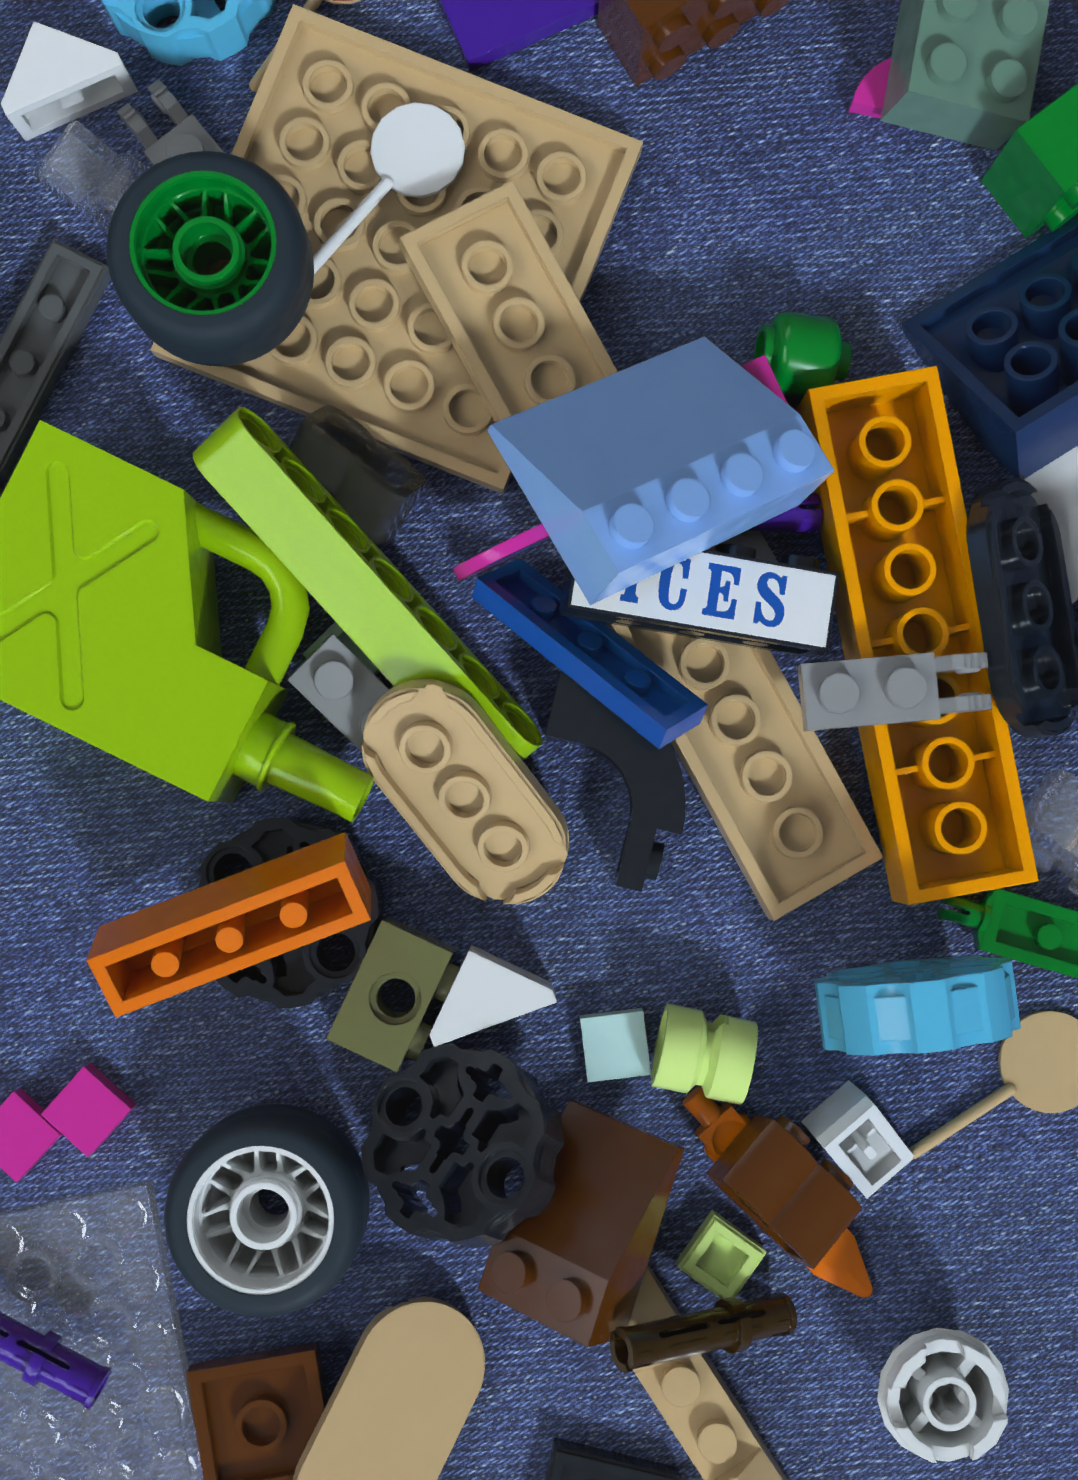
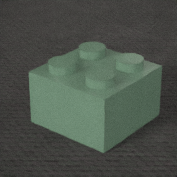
M902 0L880 121L996 151L1011 138L1016 129L1029 120L1050 0Z

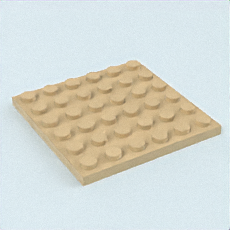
M293 4L231 154L244 158L263 168L287 191L300 213L311 243L313 256L382 180L375 171L370 153L372 136L381 119L396 107L416 102L432 104L449 113L460 127L465 144L463 167L455 181L438 194L418 198L403 196L390 189L317 273L314 274L312 294L302 319L293 332L280 345L267 354L237 365L206 366L176 357L158 346L155 342H153L150 350L160 359L504 495L512 472L487 432L490 425L495 423L399 248V237L513 180L581 303L641 155L643 141ZM217 259L212 261L205 268L203 275H212L220 272L228 265L230 260Z

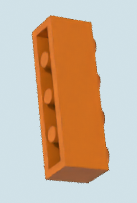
M343 832L99 926L86 961L114 1016L117 1018L370 921L371 888L346 832Z

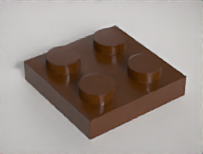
M318 1342L191 1364L186 1374L203 1479L293 1480L298 1461L328 1403Z

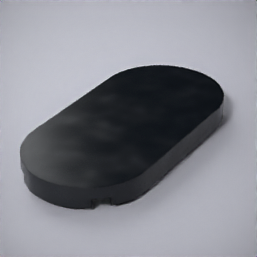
M1009 478L982 487L974 496L967 516V547L984 652H987L988 677L999 712L1015 732L1026 738L1056 736L1070 728L1075 719L1069 717L1071 706L1078 705V637L1062 539L1052 510H1050L1047 503L1038 505L1035 498L1031 495L1038 491L1023 479Z

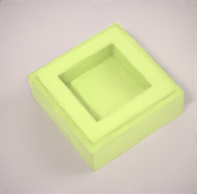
M712 1209L676 1260L677 1268L720 1299L737 1296L767 1252L764 1246Z

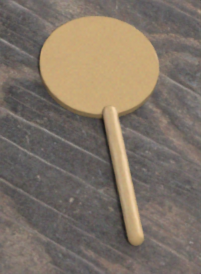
M1046 1010L1034 1012L1021 1018V1029L1012 1031L1013 1036L1003 1039L1000 1046L998 1065L1004 1085L909 1147L908 1149L913 1154V1159H917L1011 1096L1026 1107L1043 1113H1060L1078 1106V1019L1062 1012Z

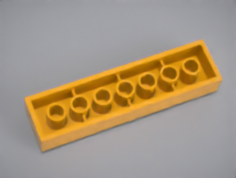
M937 366L808 389L796 409L835 470L813 493L818 494L822 501L821 504L815 507L816 509H823L822 523L819 528L827 569L830 572L839 573L835 610L845 660L934 652L935 657L984 652L967 547V515ZM987 668L969 674L950 672L936 675L939 699L956 697L961 693L969 692L991 694V710L942 714L941 719L858 727L891 899L894 902L913 905L1039 881L1009 727L995 703Z

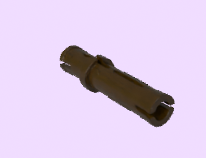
M783 1292L743 1302L735 1297L724 1298L717 1301L711 1309L674 1315L627 1327H616V1330H613L610 1335V1352L616 1367L623 1373L719 1349L733 1354L747 1350L751 1342L790 1335V1332H794L796 1329L797 1313L792 1300Z

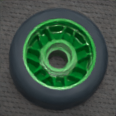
M215 151L179 154L155 164L142 173L125 191L114 210L107 235L106 253L108 269L115 291L123 306L143 332L158 346L172 355L206 366H231L245 363L267 354L280 345L293 332L302 319L310 301L314 282V260L311 243L294 201L272 175L255 163L232 154ZM217 259L230 260L228 265L220 272L212 275H203L205 268L212 261Z

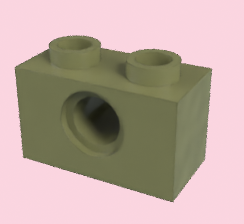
M389 916L382 919L326 1039L395 1072H398L405 1056L417 1061L433 1028V1025L422 1021L432 998L445 1002L461 968L450 963L456 948ZM395 978L408 982L415 992L414 1006L406 1011H394L387 1007L381 995L384 982Z

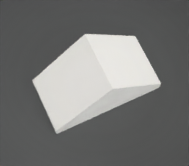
M34 21L2 99L1 106L5 115L23 139L28 141L138 92L118 52Z
M471 945L429 1034L433 1046L444 1044L557 1003L552 982Z
M849 1080L801 1121L867 1199L913 1160L911 1151L875 1104Z

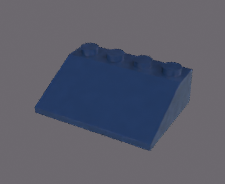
M1077 214L1054 232H1048L902 323L903 333L926 366H937L942 389L981 445L1015 478L1023 480L1078 446Z

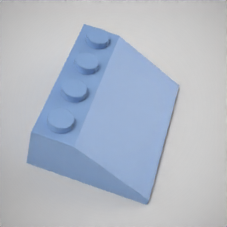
M706 337L699 338L495 422L487 430L590 605L799 506L835 471L801 415Z

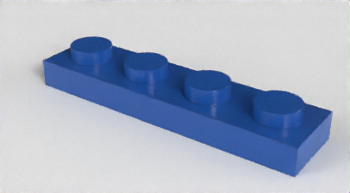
M519 558L477 578L472 595L475 601L658 749L701 723L708 706L707 703L605 623L558 615L562 590L523 559Z

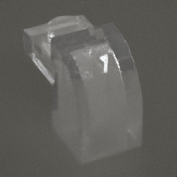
M75 121L67 125L34 169L32 175L108 233L110 221L119 200L129 186L148 168L132 154L119 156L79 121Z

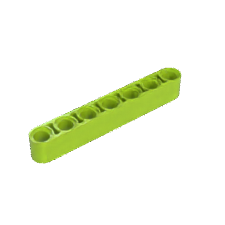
M238 407L192 453L197 468L208 482L393 686L416 679H434L450 683L464 690L477 701L522 761L542 745L540 731L529 715L261 417L245 407Z

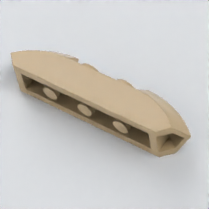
M648 1264L628 1326L681 1315ZM706 1353L633 1369L703 1480H788Z

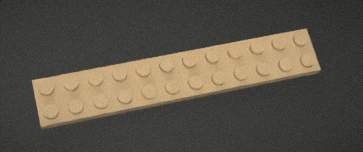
M513 180L399 237V248L495 422L618 372ZM714 547L707 549L710 551H716ZM606 623L613 631L708 704L701 723L671 743L769 920L775 921L883 858L815 731H803L801 706L771 651Z

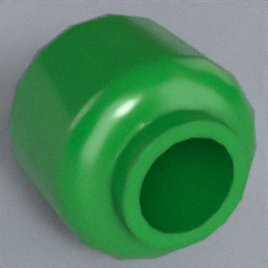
M785 311L777 314L770 325L762 324L755 342L753 360L765 355L783 395L803 398L808 389L833 385L835 380L843 381L846 378L851 362V344L842 341L841 330L835 319L826 316Z

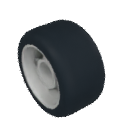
M289 1104L252 1106L237 1111L217 1122L192 1145L179 1162L171 1179L165 1200L164 1228L167 1244L182 1276L192 1288L211 1303L233 1313L246 1316L271 1317L288 1314L300 1310L323 1297L338 1283L350 1267L367 1227L370 1208L369 1184L365 1179L362 1160L352 1142L328 1119L311 1110ZM268 1189L281 1195L289 1207L288 1212L274 1215L265 1211L259 1202V1190Z

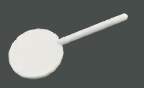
M414 102L396 107L381 119L372 136L370 153L375 171L382 180L313 256L314 274L317 273L390 189L403 196L423 198L440 193L455 181L463 167L465 144L460 127L449 113L432 104Z

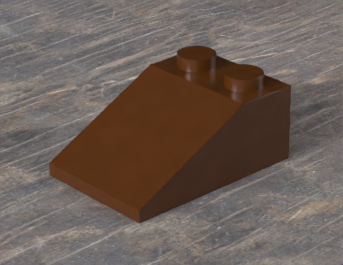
M569 1101L560 1117L565 1145L556 1157L553 1172L556 1189L539 1216L524 1219L519 1225L510 1230L504 1242L492 1245L478 1290L586 1347L610 1342L611 1332L616 1330V1327H627L684 1147L578 1101Z

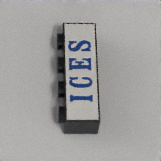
M736 544L717 545V551L705 550L590 605L566 565L558 615L812 657L828 652L839 573L819 570L820 561L811 557L783 555L780 557L779 563L756 559V550L751 547Z

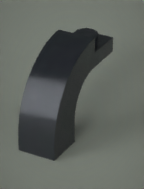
M561 672L545 738L589 748L609 760L622 776L629 795L630 812L614 884L619 887L642 892L645 879L656 881L662 861L664 843L654 841L656 830L659 829L676 834L683 833L686 799L679 762L670 743L658 749L566 673Z

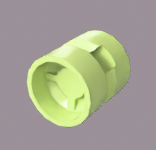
M667 1003L661 1017L654 1049L651 1086L687 1094L695 1085L702 1086L706 1098L741 1105L748 1093L755 1064L758 1042L757 1023L722 1014L713 1023L707 1022L702 1010Z

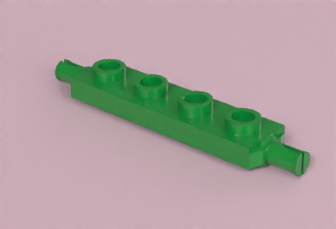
M1002 889L989 890L981 900V903L957 896L941 899L940 903L964 910L962 914L939 907L938 918L974 928L973 948L1078 978V911Z

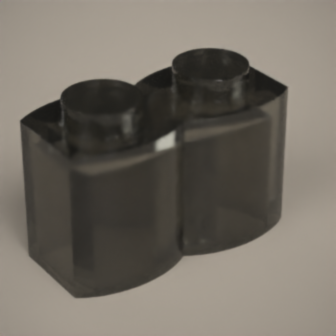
M329 404L303 418L289 446V449L379 549L396 537L427 483L422 474L409 461L395 451L378 444L362 424L344 411Z

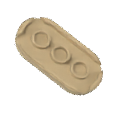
M434 679L410 680L398 684L384 693L371 709L364 726L362 754L368 773L374 776V782L449 876L468 894L485 901L487 897L495 900H504L503 904L526 903L548 892L558 881L568 856L570 842L566 820L558 806L482 707L464 690L450 683Z
M427 1296L410 1298L408 1302H402L395 1307L391 1305L378 1313L363 1331L298 1461L293 1480H437L473 1407L484 1379L485 1354L480 1336L468 1318L454 1305L444 1300Z

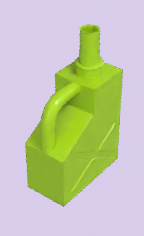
M39 420L0 497V700L207 802L233 803L244 781L256 786L259 792L264 791L271 784L353 823L372 789L374 776L296 736L295 722L291 721L288 723L276 717L289 691L279 685L302 640L310 612L308 591L250 527L198 503L184 489ZM214 553L250 570L262 579L270 594L271 610L267 624L245 668L222 658Z

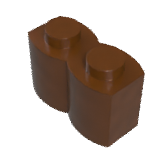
M755 1114L706 1174L784 1252L795 1261L814 1270L862 1210V1206L850 1194L854 1183L841 1169L830 1161L823 1159L818 1164L805 1149L810 1139L792 1121L782 1115H779L774 1120Z

